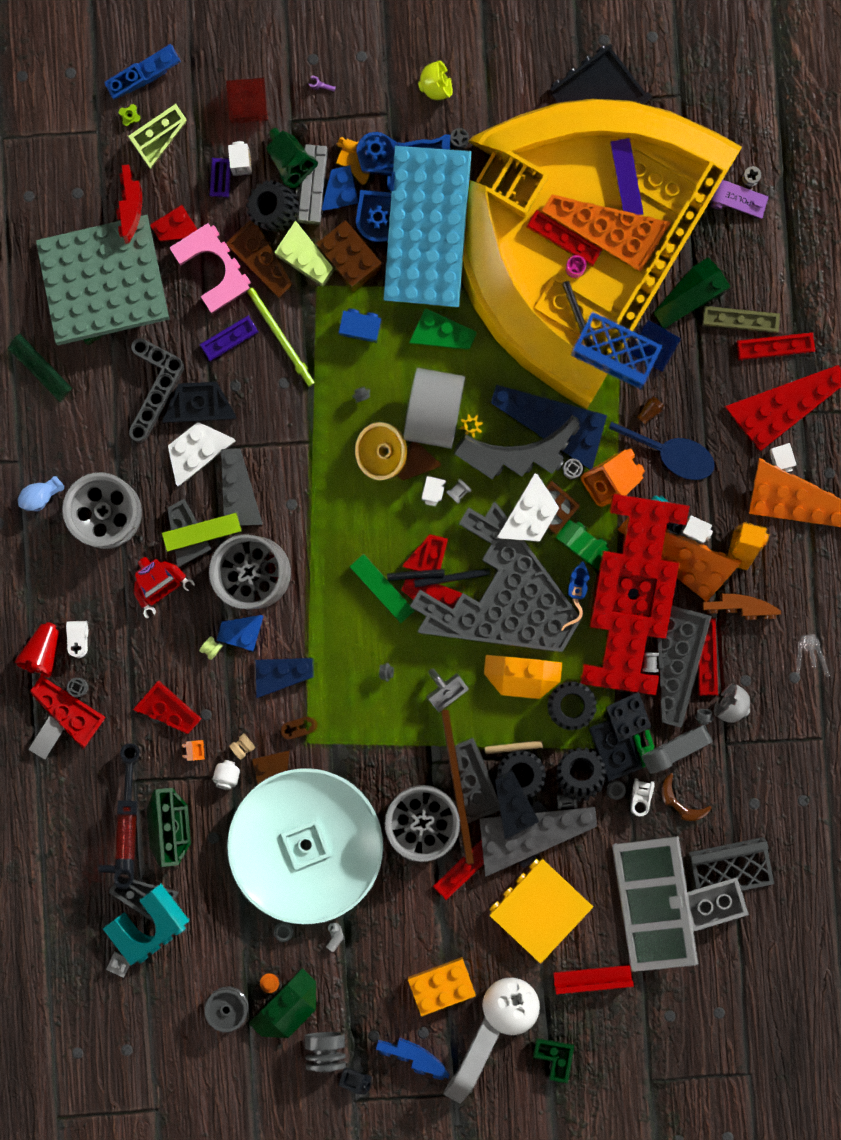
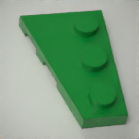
M425 308L409 344L470 350L477 332Z

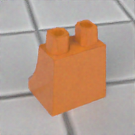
M632 449L616 453L582 474L581 481L596 505L603 507L610 504L613 493L627 495L643 479L642 475L645 470L642 465H635L632 459L635 457Z

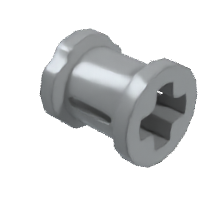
M755 166L748 167L742 176V182L748 187L755 186L761 178L760 169ZM750 173L752 176H756L754 180H752V178H748V175Z
M459 479L458 483L446 493L459 504L460 499L472 490Z
M644 653L643 669H641V672H659V669H657L659 653Z

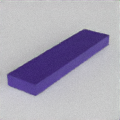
M630 138L611 141L622 209L626 212L644 215Z

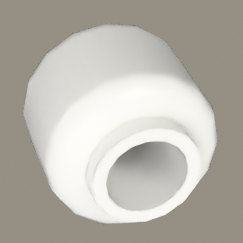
M224 760L223 763H218L213 775L216 787L231 790V787L237 785L240 769L235 766L233 761Z

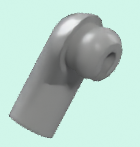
M331 923L328 926L332 939L326 948L332 952L336 950L343 940L342 928L338 923Z

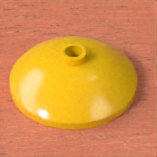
M377 422L368 425L359 434L355 446V456L358 466L364 474L375 480H387L396 476L403 468L407 457V446L402 433L395 426L385 422Z

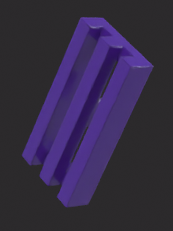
M212 158L210 197L229 198L231 176L229 159ZM216 162L220 163L218 192H214ZM224 163H227L225 192H222Z

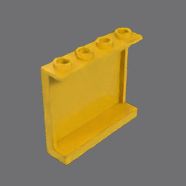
M536 858L529 866L531 870L527 874L522 873L517 878L516 882L518 884L513 889L509 887L504 892V899L500 903L496 901L489 910L491 912L489 915L541 964L593 906L545 862L543 858L540 860Z

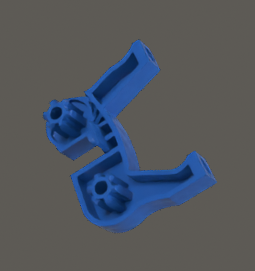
M371 132L360 139L357 145V156L362 173L390 175L388 176L387 187L388 190H391V193L360 190L356 225L359 233L366 240L379 244L388 243L391 194L394 190L395 172L393 174L395 146L450 150L451 135L445 134L433 140L421 139L397 143L383 133Z

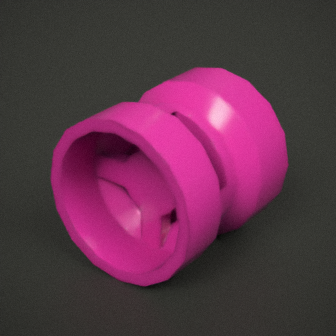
M577 255L569 258L565 268L567 275L571 278L581 277L586 269V261L583 257Z

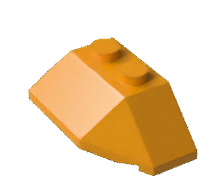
M486 655L484 675L501 695L540 699L561 681V662Z

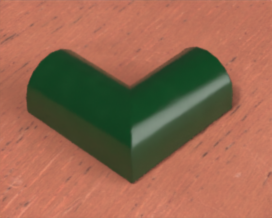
M536 1038L533 1058L552 1061L549 1080L568 1084L575 1045Z

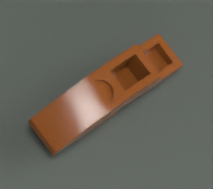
M720 594V601L701 603L702 610H707V614H716L718 610L726 609V613H737V609H740V617L745 616V620H757V616H764L765 619H776V615H781V610L775 606L746 595Z

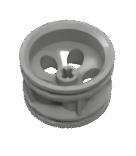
M91 473L78 479L69 488L63 502V517L67 528L78 540L96 548L110 549L123 545L134 536L141 523L142 507L138 495L129 484L112 474ZM99 488L101 490L102 497L99 501L90 500L89 492L91 489ZM118 491L122 492L123 502L120 505H114L111 501L112 494ZM106 507L108 514H104V517H102L99 511ZM82 508H89L92 512L91 518L87 521L79 519L78 513ZM118 514H125L127 518L126 524L122 527H117L114 523V519ZM98 524H104L107 527V532L102 537H97L94 534V528Z

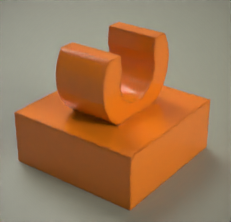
M203 740L186 741V744L182 745L183 748L186 747L187 753L182 755V757L187 758V761L205 759Z

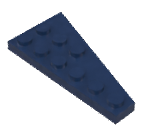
M496 385L491 404L541 438H545L559 429L571 415L578 418L580 428L574 436L571 435L567 440L569 443L563 452L572 459L579 460L587 469L593 468L607 415Z

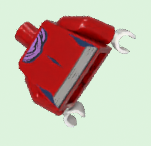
M147 557L138 561L141 570L135 573L137 580L134 582V595L141 608L145 609L143 614L146 618H149L146 611L150 609L155 615L156 610L152 605L181 586L180 582L183 583V588L187 591L189 590L185 587L186 582L190 581L194 585V582L186 579V575L175 564L166 561L160 563L157 559L150 562Z

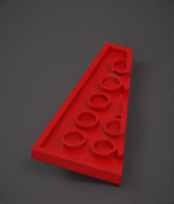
M839 365L732 403L725 406V409L758 450L762 451L841 388V368Z

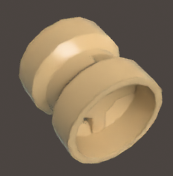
M244 733L237 742L229 745L240 760L246 756L248 751L251 752L256 748Z

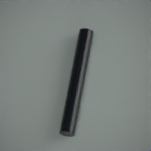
M445 569L387 573V580L444 577Z

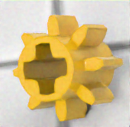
M468 414L466 421L461 419L464 426L459 429L465 430L466 435L472 434V437L475 438L476 432H482L478 426L483 425V422L477 421L478 415L475 418H471L470 414ZM475 422L474 426L476 429L469 431L467 423Z

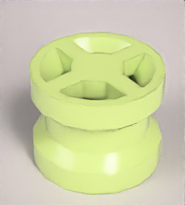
M210 636L199 651L208 655V659L212 660L223 645L217 644L214 638Z

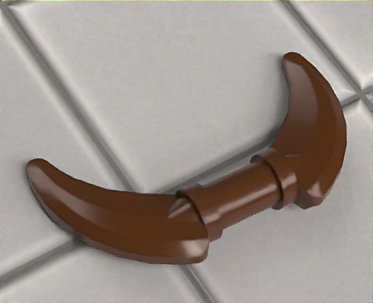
M670 773L664 780L661 790L664 804L674 807L680 813L682 820L696 821L705 817L710 812L711 806L694 810L684 807L677 801L672 790L673 773Z

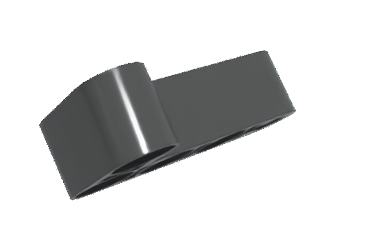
M704 724L660 745L641 757L649 773H656L673 765L672 763L712 743L713 740Z

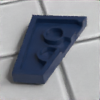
M314 659L255 660L256 698L313 678Z

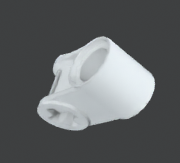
M67 621L68 653L73 657L82 658L88 650L87 621ZM77 644L82 648L78 651V654L73 650L77 647Z
M635 778L630 810L634 815L644 816L648 813L654 790V782H642ZM638 802L643 803L645 806L642 813H637L635 810V805Z

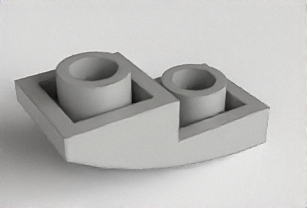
M50 715L29 750L46 759L64 728Z

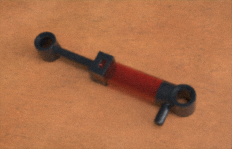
M132 743L125 744L120 751L121 760L126 764L124 800H118L115 865H99V873H114V883L120 890L131 888L134 881L137 801H132L133 765L138 762L140 753L138 747ZM128 750L135 752V756L131 759L125 757V752ZM121 875H127L129 881L126 884H121L118 878Z

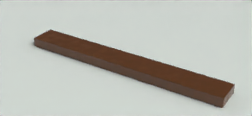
M442 710L441 715L465 860L467 864L474 863L449 710Z

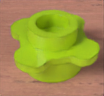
M131 104L128 108H121L119 110V115L123 118V125L129 126L140 121L136 105Z

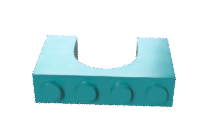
M162 884L139 900L155 922V936H148L140 932L125 912L103 928L130 965L137 961L139 964L149 957L147 953L154 954L161 948L159 946L160 943L163 945L167 944L173 939L171 935H179L186 929L184 925L189 922V919Z

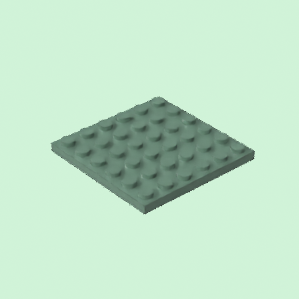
M148 215L140 216L136 232L128 244H125L124 238L119 236L118 226H121V221L36 240L57 346L170 320Z

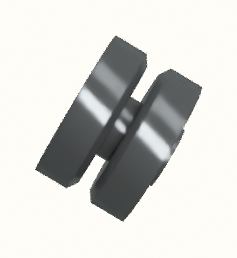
M231 986L215 990L205 1005V1017L209 1025L221 1032H232L239 1028L245 1021L249 1011V1004L245 994L238 988ZM225 1006L230 1008L228 1013L224 1012Z

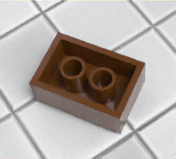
M346 220L316 243V247L352 292L383 270L381 261Z

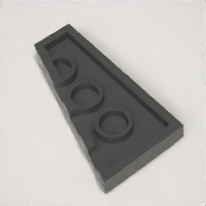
M221 449L224 516L237 513L240 525H263L241 449Z
M474 737L456 744L455 748L467 823L499 811L500 806L496 789Z

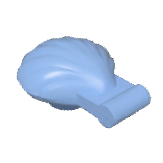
M56 476L46 483L30 484L21 490L17 499L18 505L26 511H40L45 507L52 495L64 490V485Z

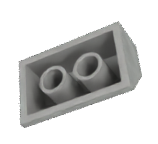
M737 877L687 892L693 932L749 915Z

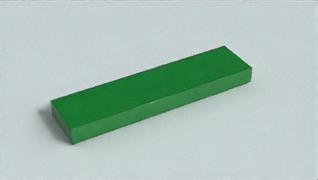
M364 554L349 566L400 623L415 611Z

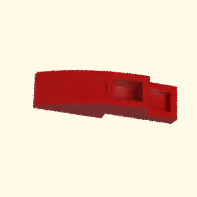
M129 164L122 165L123 173H119L121 185L124 184L125 190L121 191L123 201H118L119 208L116 209L117 219L121 220V226H118L119 236L124 238L125 244L130 243L138 227L142 210V188L139 181H133Z

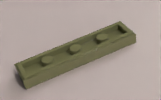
M704 306L702 326L778 334L780 314Z

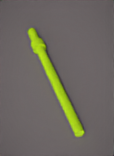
M250 288L247 293L296 367V372L303 377L308 387L312 386L315 382L308 373L307 366L301 362L254 288Z

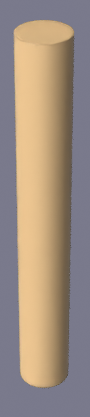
M543 741L485 747V753L494 754L543 748Z

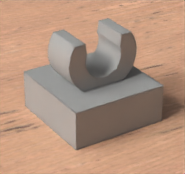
M115 951L106 970L124 978L130 964L122 954Z

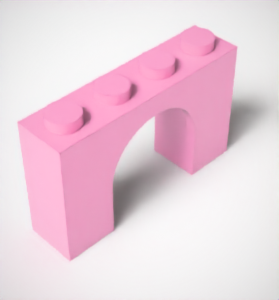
M209 223L171 246L170 250L180 265L205 252L216 254L223 260L226 268L224 279L218 286L201 296L212 314L250 289L248 285L251 282L246 274L241 275L239 272L240 265L235 257L231 259L228 255L230 249L226 243L219 241L217 236L220 234L214 225L210 227Z

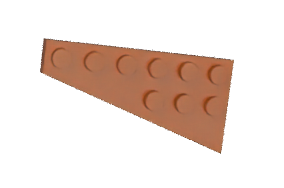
M553 194L542 210L544 214L639 272L642 271L671 224L669 221L658 220Z
M759 458L749 514L841 527V499Z

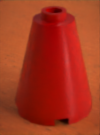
M50 622L41 624L17 656L14 663H17L18 667L30 673L41 672L40 676L49 678L52 674L59 631L56 629L57 626Z

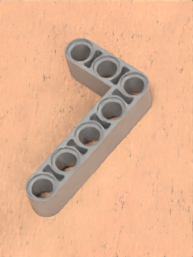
M484 1017L458 1072L450 1080L443 1095L459 1104L472 1091L500 1034L499 1031L489 1024L486 1017Z

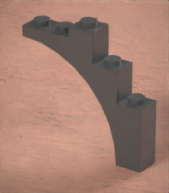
M571 415L551 435L523 446H494L477 441L464 434L454 448V454L491 479L495 475H500L504 468L503 464L520 476H523L525 472L528 474L533 468V461L553 474L564 463L563 455L559 451H563L569 443L567 440L570 436H574L580 428L579 419Z

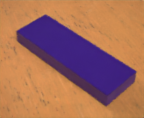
M248 315L199 345L208 360L212 361L259 332Z

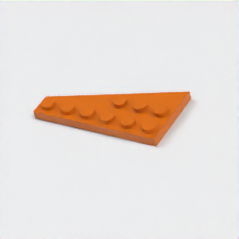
M628 517L617 529L624 535ZM666 529L661 560L678 562L677 579L707 602L742 561L737 558L734 560L727 557L725 553L715 552L708 549L706 545L682 535H675Z

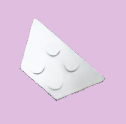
M197 422L169 444L168 449L176 485L178 487L220 455L221 449H227L235 443L234 438Z
M536 473L497 538L540 542L559 507Z

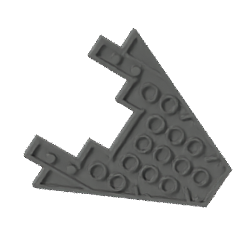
M495 502L485 517L468 507L458 524L491 544L482 561L498 571L480 602L462 593L452 609L419 590L410 605L412 609L426 616L417 631L419 634L554 652H563L581 619L561 631L566 623L578 618V613L524 540L497 538L508 518Z

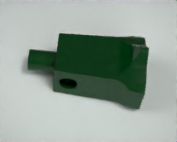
M273 128L269 131L272 142L266 148L279 170L283 184L295 188L318 166V161L305 151L293 135L283 130L280 132L278 128Z

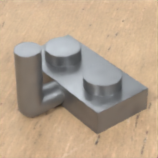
M435 669L428 671V674L437 684L438 688L426 697L438 712L469 690L457 673L444 682Z

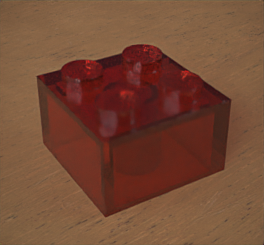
M265 78L226 81L229 120L231 123L269 120Z

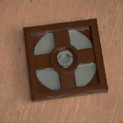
M551 481L546 488L559 509L548 529L556 535L581 505Z

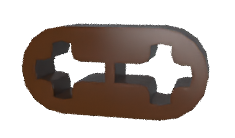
M302 717L283 724L281 734L285 739H296L314 733L317 730L318 724L313 717ZM307 722L312 723V726H310L309 729H302L301 727L302 725L307 724ZM289 726H290V728H296V727H297V730H296V731H293V732H292V735H291V734H287V730H289Z

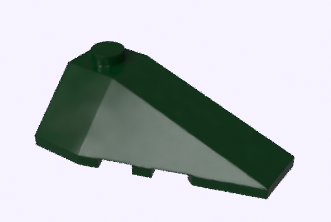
M708 257L689 270L653 314L661 327L665 329L728 291L731 286L721 270Z

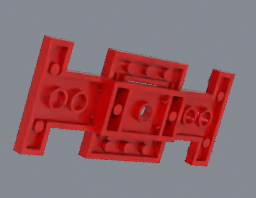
M613 493L610 513L628 516L622 553L602 552L590 627L608 630L602 667L583 664L580 678L581 684L656 695L659 676L641 673L647 636L666 639L679 569L678 562L661 560L667 522L686 525L690 506ZM637 589L638 596L630 599L628 596L629 590Z

